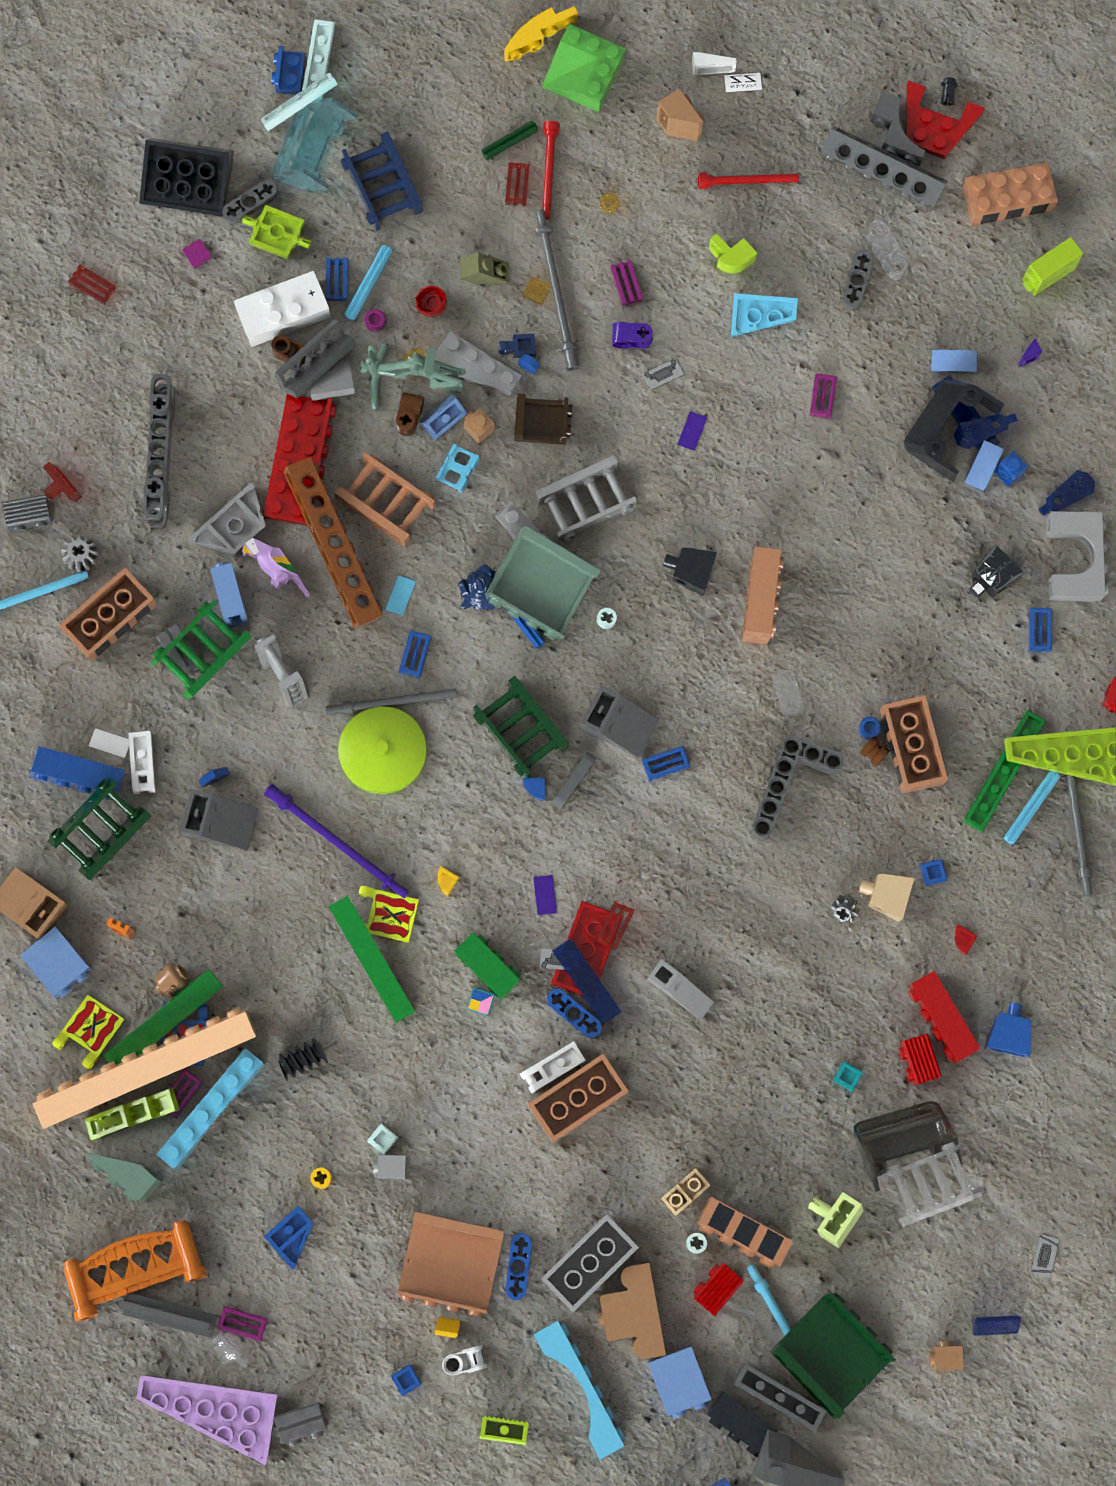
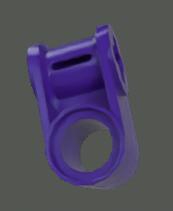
M615 322L612 328V346L619 349L648 348L653 341L652 328L646 323Z

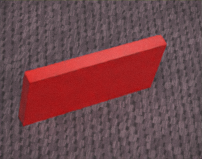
M581 901L563 949L580 951L579 970L556 969L551 985L593 1000L623 916Z

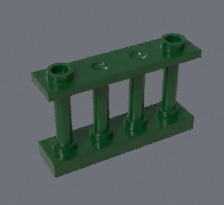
M514 676L508 680V692L484 710H481L476 704L473 707L475 713L473 717L480 726L484 724L515 763L513 768L518 775L530 778L531 772L528 768L553 749H559L563 753L569 748V743L517 677ZM513 698H518L523 704L521 709L495 728L488 717ZM526 715H532L536 720L535 725L511 744H508L501 734ZM545 732L550 738L548 743L522 762L515 751L538 733Z
M110 776L107 779H103L97 785V790L60 828H56L50 834V839L47 841L55 849L61 844L81 863V868L78 871L89 881L151 817L141 806L133 808L114 790L118 783ZM106 796L113 800L128 815V819L122 825H118L98 806ZM91 812L112 831V835L107 840L102 841L82 822ZM75 828L97 847V851L91 857L85 856L67 839Z

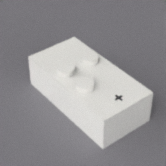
M314 271L234 300L236 311L251 347L272 340L278 335L288 334L331 317L328 304Z

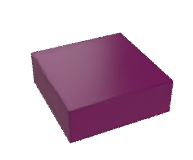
M200 239L182 249L183 254L194 269L212 259L211 254Z

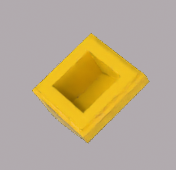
M438 1317L435 1335L452 1338L458 1337L460 1321Z

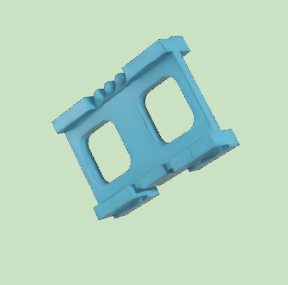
M453 444L435 480L441 481L457 489L458 492L463 493L472 469L475 470L480 460L479 455H475ZM458 452H463L471 457L466 466L455 462L454 459ZM449 470L461 475L457 484H452L445 480Z

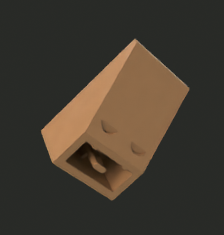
M16 867L0 887V912L38 940L54 927L69 907L63 900Z

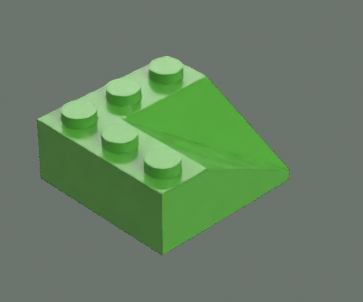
M569 24L556 50L542 88L599 112L625 61L626 48Z

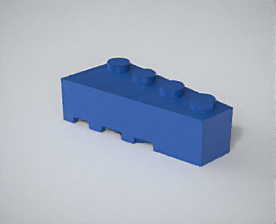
M38 746L29 777L41 782L55 783V785L63 788H76L79 792L90 794L97 790V785L103 779H107L110 776L118 783L114 790L119 794L125 770Z

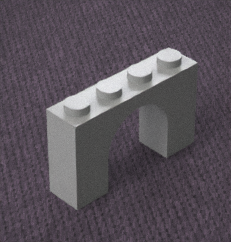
M1051 511L1047 516V538L1078 540L1086 546L1091 557L1089 569L1081 574H1052L1048 580L1049 601H1101L1108 594V582H1105L1108 564L1107 561H1104L1107 541L1103 540V532L1106 531V520L1103 519L1102 512Z

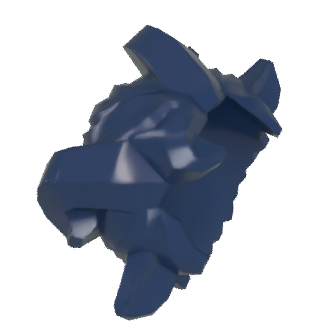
M483 564L475 572L469 573L467 579H462L458 583L461 597H464V601L460 605L462 609H467L471 606L477 610H493V608H497L488 602L489 598L484 596L496 573L488 565Z

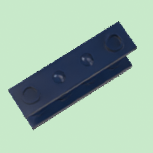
M388 131L380 134L381 143H379V146L349 157L346 149H343V158L340 159L344 171H349L368 212L365 214L370 226L374 225L376 231L380 230L379 219L403 209L412 208L415 215L423 212L422 202ZM380 154H387L389 158L388 164L359 176L357 175L353 165ZM388 172L396 173L398 177L396 182L366 194L362 183ZM397 190H404L406 197H404L403 201L379 211H374L370 203L371 201Z

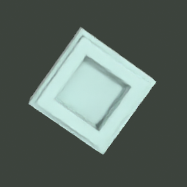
M381 1123L367 1142L385 1155L399 1138Z

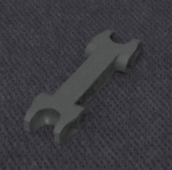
M155 374L151 380L149 404L151 411L143 513L151 528L163 529L167 524L169 511L168 487L172 422L175 413V391L168 374ZM163 379L167 381V384L159 383L158 386L155 387V384L158 380ZM160 427L166 428L162 434L155 433ZM158 448L165 449L164 452L160 455L154 454L155 450ZM156 469H163L161 475H153ZM163 517L160 523L152 522V520H160Z

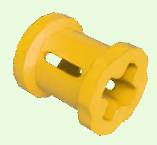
M316 1168L311 1173V1183L319 1189H325L329 1187L332 1175L325 1168ZM320 1172L323 1175H327V1178L324 1179V1184L315 1180Z

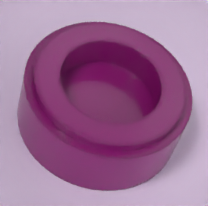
M372 309L366 313L364 321L368 330L378 332L385 327L386 317L382 311Z

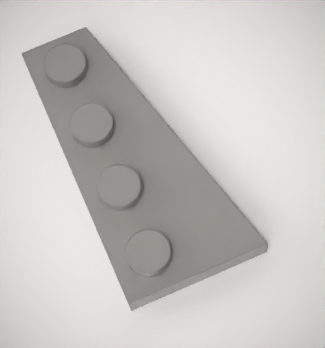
M451 331L436 351V361L466 369L465 375H458L457 377L471 383L475 382L484 385L486 388L507 395H511L522 379L520 374Z

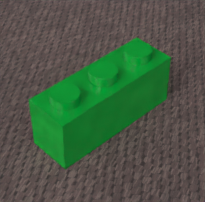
M472 933L454 950V954L502 1001L520 983L518 978L520 974L513 966L508 968L502 962L504 958L497 950L492 952L487 947L489 943L481 934L476 936Z

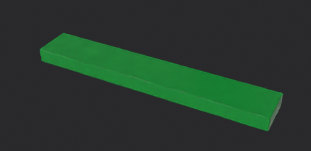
M1027 710L1012 737L1039 735L1046 720ZM1005 749L963 820L964 823L981 833L984 831L1021 764L1007 761Z
M348 895L328 906L395 1023L414 1013L415 1010Z
M208 968L105 1053L104 1058L109 1063L114 1061L115 1065L122 1062V1057L133 1052L137 1056L142 1054L143 1048L160 1040L223 988V984Z

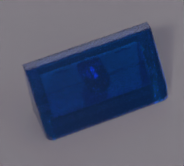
M975 1317L971 1319L972 1334L974 1336L1016 1334L1019 1332L1021 1317Z

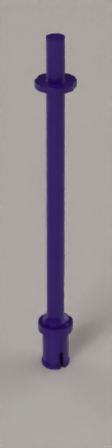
M273 783L266 789L264 795L278 804L280 810L292 812L383 882V890L390 887L404 899L408 896L410 892L394 880L396 877L395 873L388 876L294 804L293 797L290 794L286 795Z

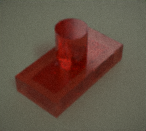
M48 462L43 466V469L53 479V482L43 490L50 500H53L62 491L74 502L79 501L83 497L57 465Z

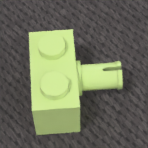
M844 1192L841 1193L832 1207L815 1196L813 1198L814 1202L809 1204L808 1209L825 1218L817 1229L820 1237L839 1248L863 1213L862 1204Z

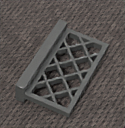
M129 1293L127 1299L120 1300L118 1307L124 1308L122 1315L212 1338L218 1316L135 1293Z

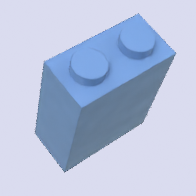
M221 562L216 564L210 570L226 624L232 628L249 623L232 563Z
M56 927L20 955L56 999L67 996L72 991L71 987L77 982L79 984L83 983L89 978L90 975L88 973L92 971Z
M692 1346L647 1362L667 1416L672 1415L673 1419L685 1415V1410L691 1407L698 1410L708 1406L707 1401L711 1400Z

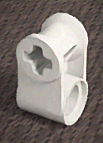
M479 1345L464 1349L461 1352L446 1356L442 1362L444 1372L449 1375H458L488 1368L487 1364H484L481 1352L483 1346ZM473 1353L475 1354L477 1364H475ZM450 1358H455L459 1362V1368L454 1372L446 1368V1362Z

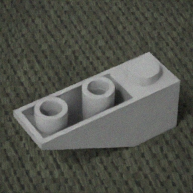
M662 959L647 978L650 983L699 1020L703 1018L714 1003L680 972Z

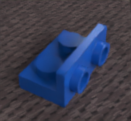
M279 46L278 53H274L276 72H272L271 84L275 85L276 93L297 95L302 91L305 53L284 51L283 46Z

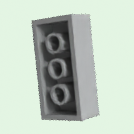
M606 1214L541 1280L574 1312L639 1246Z

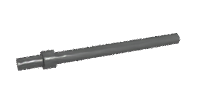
M456 688L354 703L345 701L343 704L325 707L327 715L338 713L347 715L353 714V711L367 710L374 707H388L457 697Z
M1066 775L1080 867L1078 876L1082 881L1083 895L1092 896L1090 881L1092 872L1091 868L1088 867L1075 776Z

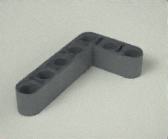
M796 736L787 737L780 748L752 826L754 838L763 841L771 835L797 763L827 774H836L844 764V758L841 753ZM786 744H795L797 751L789 752L786 749ZM807 752H816L818 758L815 760L809 759ZM829 758L836 759L838 766H829L827 760ZM779 764H787L790 771L786 773L781 772L778 767ZM775 783L780 784L783 791L775 793L771 785ZM772 804L775 807V812L767 813L764 810V805ZM757 825H766L768 832L766 834L759 833Z

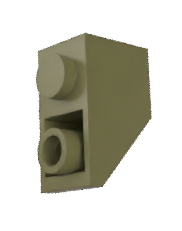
M480 252L460 259L461 280L473 284L509 283L508 262Z

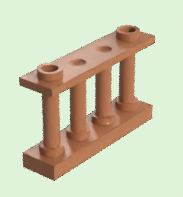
M364 453L362 457L366 466L349 488L344 490L339 486L334 492L335 499L406 547L410 541L409 527L425 506L434 510L436 507L435 500H433L434 497L425 490L423 492L381 464L382 461L374 454L368 455ZM374 469L384 477L366 500L360 501L356 498L355 493ZM392 481L401 490L385 511L379 514L373 510V504ZM409 493L419 501L402 524L396 526L391 522L390 517Z

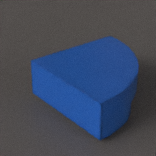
M227 767L213 769L201 777L199 782L202 787L222 780L230 775Z
M523 778V785L527 792L534 798L545 801V778Z

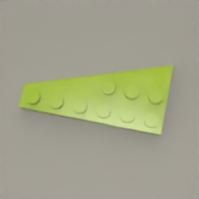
M1116 727L1008 737L1004 739L1007 761L1116 786Z

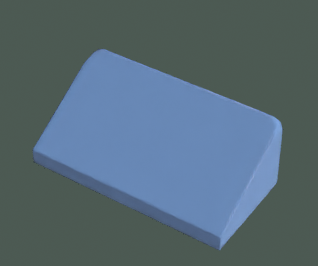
M450 395L424 416L419 423L436 440L468 413L456 396Z

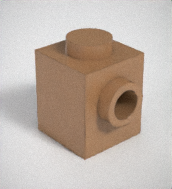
M479 408L476 412L474 410L465 417L464 429L480 444L495 431V423Z
M951 1341L938 1342V1346L932 1347V1352L928 1354L929 1365L933 1366V1370L964 1369L963 1346H952Z

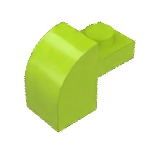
M717 233L710 238L709 249L716 258L719 257L717 267L723 272L731 274L740 273L756 261L758 253L744 238L732 248Z

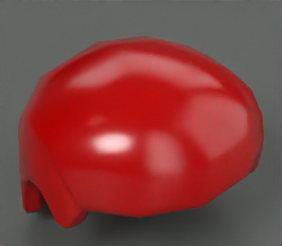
M427 286L421 289L415 297L416 309L425 317L435 318L440 316L447 307L446 293L438 286Z

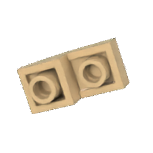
M696 1167L666 1193L661 1200L676 1216L711 1186V1183Z

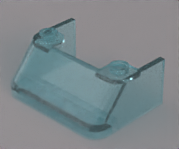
M333 97L313 101L297 111L293 116L271 170V177L278 182L310 193L328 190L330 185L321 180L322 176L316 172L329 139L340 135L344 130L345 121L357 119L358 114Z

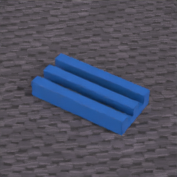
M326 258V300L347 301L348 258ZM331 265H335L334 295H330ZM339 265H343V295H339Z
M1029 609L1028 652L1052 651V609ZM1035 613H1037V646L1034 645ZM1043 613H1046V646H1042Z
M410 630L399 669L400 674L416 676V678L421 677L432 638L430 635ZM418 637L410 667L406 669L405 666L413 638ZM422 639H426L422 655L420 658V662L418 665L417 671H413L420 649Z
M683 746L641 760L648 781L690 768ZM681 753L680 757L650 767L648 766V763ZM684 761V764L651 774V771Z

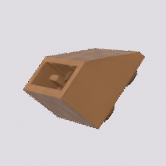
M680 89L658 101L656 120L668 136L698 141L701 138L703 116L698 110L695 111L689 96L686 93L683 94Z

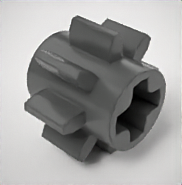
M849 894L843 897L838 895L837 900L831 906L835 910L833 916L841 922L848 920L853 922L855 916H858L860 908L856 907L858 900H855Z

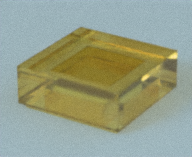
M532 277L523 293V297L542 306L551 290V285Z

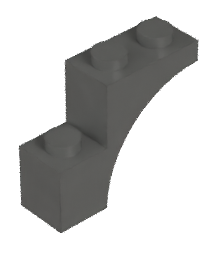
M882 92L870 121L879 128L889 129L882 149L920 166L926 150L911 142L901 127L899 120L901 99Z

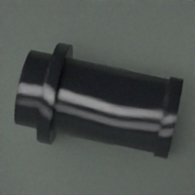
M946 77L941 82L943 87L941 104L947 106L948 98L949 106L954 105L955 88L958 86L955 78Z

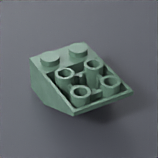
M92 1153L87 1155L92 1159L89 1163L99 1172L103 1173L105 1171L108 1174L106 1178L114 1186L119 1188L122 1186L125 1189L123 1193L133 1202L137 1203L140 1201L145 1203L162 1183L147 1167L140 1164Z

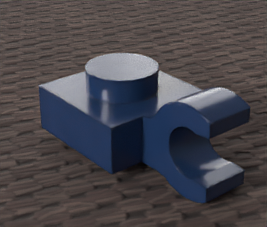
M518 334L513 335V341H500L498 346L499 355L514 352L515 358H521L523 354L536 357L535 335Z

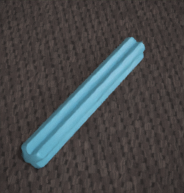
M386 245L381 246L345 311V317L354 321L392 254L390 247Z
M1049 771L1005 834L1003 839L1009 844L1015 843L1059 780V773Z

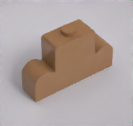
M650 1264L629 1266L620 1275L621 1284L627 1290L599 1297L601 1312H597L599 1326H604L608 1341L635 1337L632 1349L637 1357L648 1359L664 1356L666 1352Z

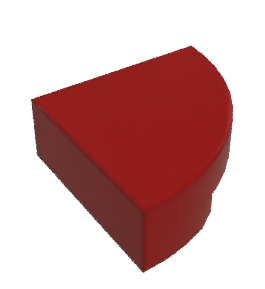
M958 924L955 928L954 940L960 952L967 955L977 935Z

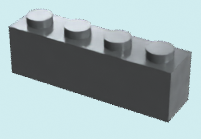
M743 1363L733 1381L734 1385L812 1431L816 1432L826 1413V1410L746 1363Z

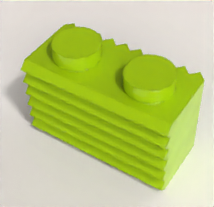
M485 1414L482 1418L480 1439L526 1445L529 1423L527 1420L524 1422L523 1420L519 1421L513 1418L511 1420L504 1417L501 1419L500 1416L496 1418L489 1415L487 1417Z

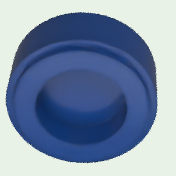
M523 354L518 361L519 366L531 374H536L540 368L539 362L527 354Z
M874 717L864 718L859 725L860 735L867 740H870L873 736L878 737L881 732V724Z

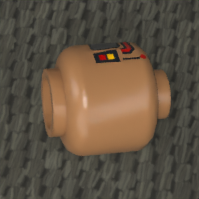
M169 964L156 974L155 981L157 984L155 988L162 996L174 997L188 986L189 975L181 965Z

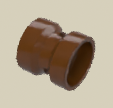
M873 736L859 753L864 757L871 758V763L877 767L891 750L886 746H881L879 740Z

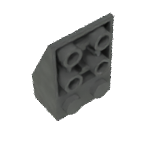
M601 685L581 722L580 729L639 758L659 720L622 695Z
M191 789L180 832L186 837L247 851L258 808L212 793Z

